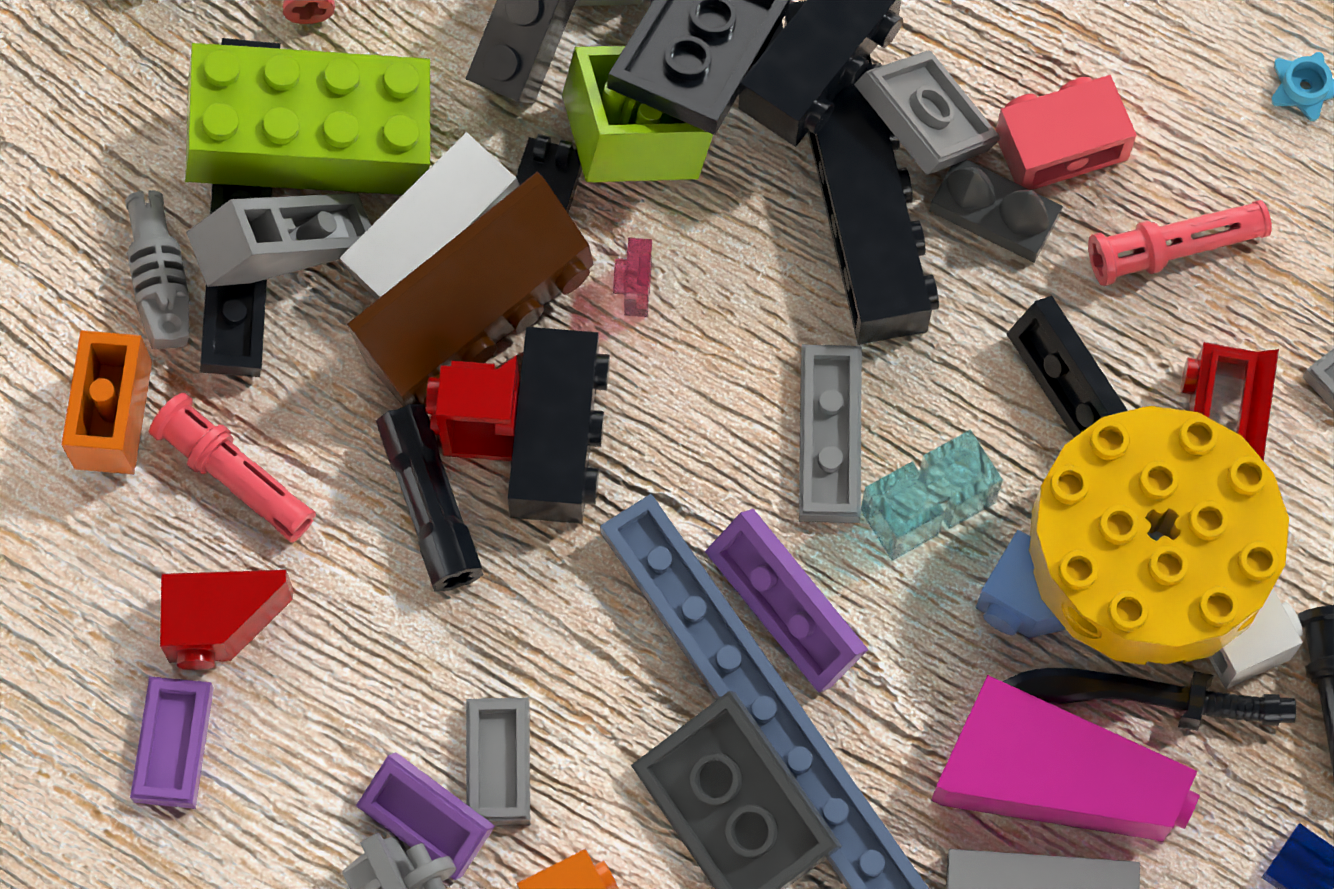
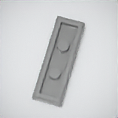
M802 344L799 522L860 523L862 346Z
M949 849L946 889H1140V862Z

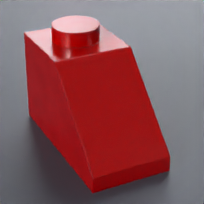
M287 570L161 574L160 647L168 662L177 663V667L184 670L197 671L213 668L215 661H231L293 600V586Z

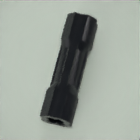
M408 404L402 408L386 412L376 420L378 431L391 469L398 478L418 536L420 552L434 592L451 591L460 586L473 583L483 576L482 566L469 529L463 523L441 461L439 444L434 431L430 429V419L426 413L425 405Z

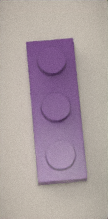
M754 509L741 512L706 549L705 553L818 693L831 688L868 651L864 643Z

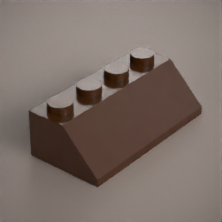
M537 171L347 323V326L365 363L404 407L408 404H423L426 407L429 377L440 378L441 365L451 366L452 361L486 363L496 352V344L514 329L516 332L524 331L526 327H530L539 319L544 311L543 306L560 292L564 295L569 294L582 285L590 274L589 269L594 265L590 246L546 180Z

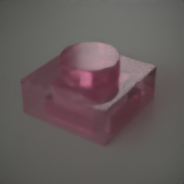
M628 238L627 259H615L613 294L624 295V316L648 317L652 274V239Z

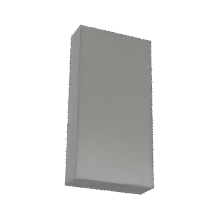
M529 697L466 699V805L495 826L531 825Z

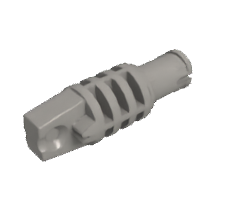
M149 190V203L145 205L143 191H138L130 194L125 200L134 242L129 247L127 256L137 310L152 349L187 346L189 339L190 298L180 245L168 234L163 207V194L159 191Z

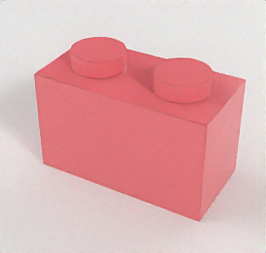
M1111 74L1094 80L1090 77H1079L1064 84L1059 91L1039 97L1036 94L1021 95L1000 109L995 130L1001 138L998 143L1014 182L1029 190H1035L1127 161L1137 136Z

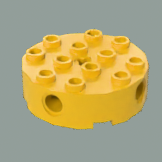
M1156 406L1137 408L1100 418L1067 442L1062 448L1041 484L1032 509L1029 552L1034 565L1033 574L1041 599L1075 639L1119 662L1146 665L1147 662L1170 664L1183 660V663L1214 655L1250 627L1286 565L1289 516L1273 471L1241 435L1199 412ZM1157 531L1164 536L1155 541L1148 533L1152 534Z

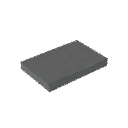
M728 691L631 765L714 889H786L842 847L736 692Z

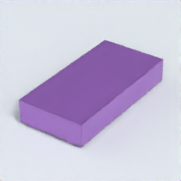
M149 676L130 795L133 803L196 809L214 691L211 682Z
M397 752L387 756L356 804V807L408 846L413 847L423 843L431 860L450 856L457 868L455 873L450 876L453 880L463 877L495 825Z

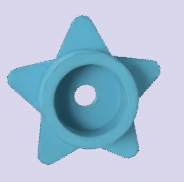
M1316 52L1312 56L1300 57L1294 61L1282 58L1276 59L1274 68L1281 84L1272 96V104L1274 106H1297L1310 121H1316L1320 116L1323 101L1334 98V79L1332 78L1330 68L1324 61V55L1321 52ZM1308 82L1311 88L1303 89L1300 83Z

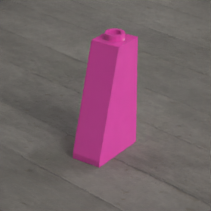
M987 675L936 785L931 801L946 807L1164 841L1174 825L1183 829L1186 828L1200 794L1190 790L1197 774L1196 770Z

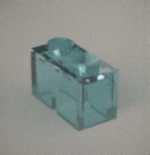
M970 429L923 455L920 471L912 461L866 486L861 513L893 561L938 536L942 521L950 529L994 505L1003 479ZM948 500L944 511L940 504Z

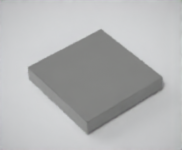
M930 50L868 70L854 84L926 175L988 152L1001 139L999 134Z

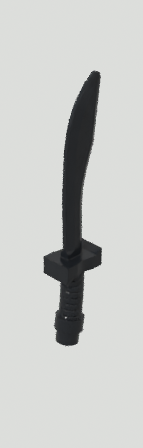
M1074 668L1034 669L1021 672L1002 681L1051 704L1119 699L1184 710L1186 712L1181 716L1178 727L1196 731L1199 729L1202 715L1205 714L1206 716H1221V718H1236L1237 720L1259 721L1262 722V725L1279 726V723H1295L1296 719L1295 698H1280L1279 694H1263L1259 698L1257 696L1208 692L1207 689L1211 686L1214 675L1196 671L1193 673L1190 686H1178L1120 674Z

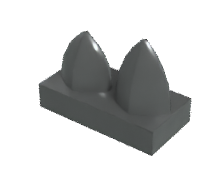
M965 160L950 167L931 201L929 212L1035 263L1060 217L1063 206L1037 194L1034 190H1029L970 160Z

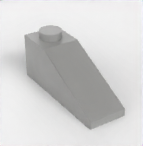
M345 193L231 199L186 233L206 285L211 287L254 283L339 260L371 227L359 194Z

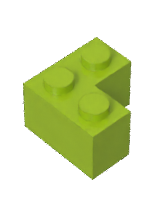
M625 46L575 47L562 98L586 183L699 179L713 134L608 89V74Z

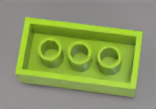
M192 43L188 75L185 182L403 195L429 169L430 59Z

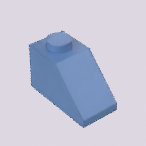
M1017 530L982 588L976 609L984 613L983 618L988 624L1008 635H1015L1018 632L1027 638H1034L1066 630L1041 599L1033 574L1034 565L1029 552L1030 536Z

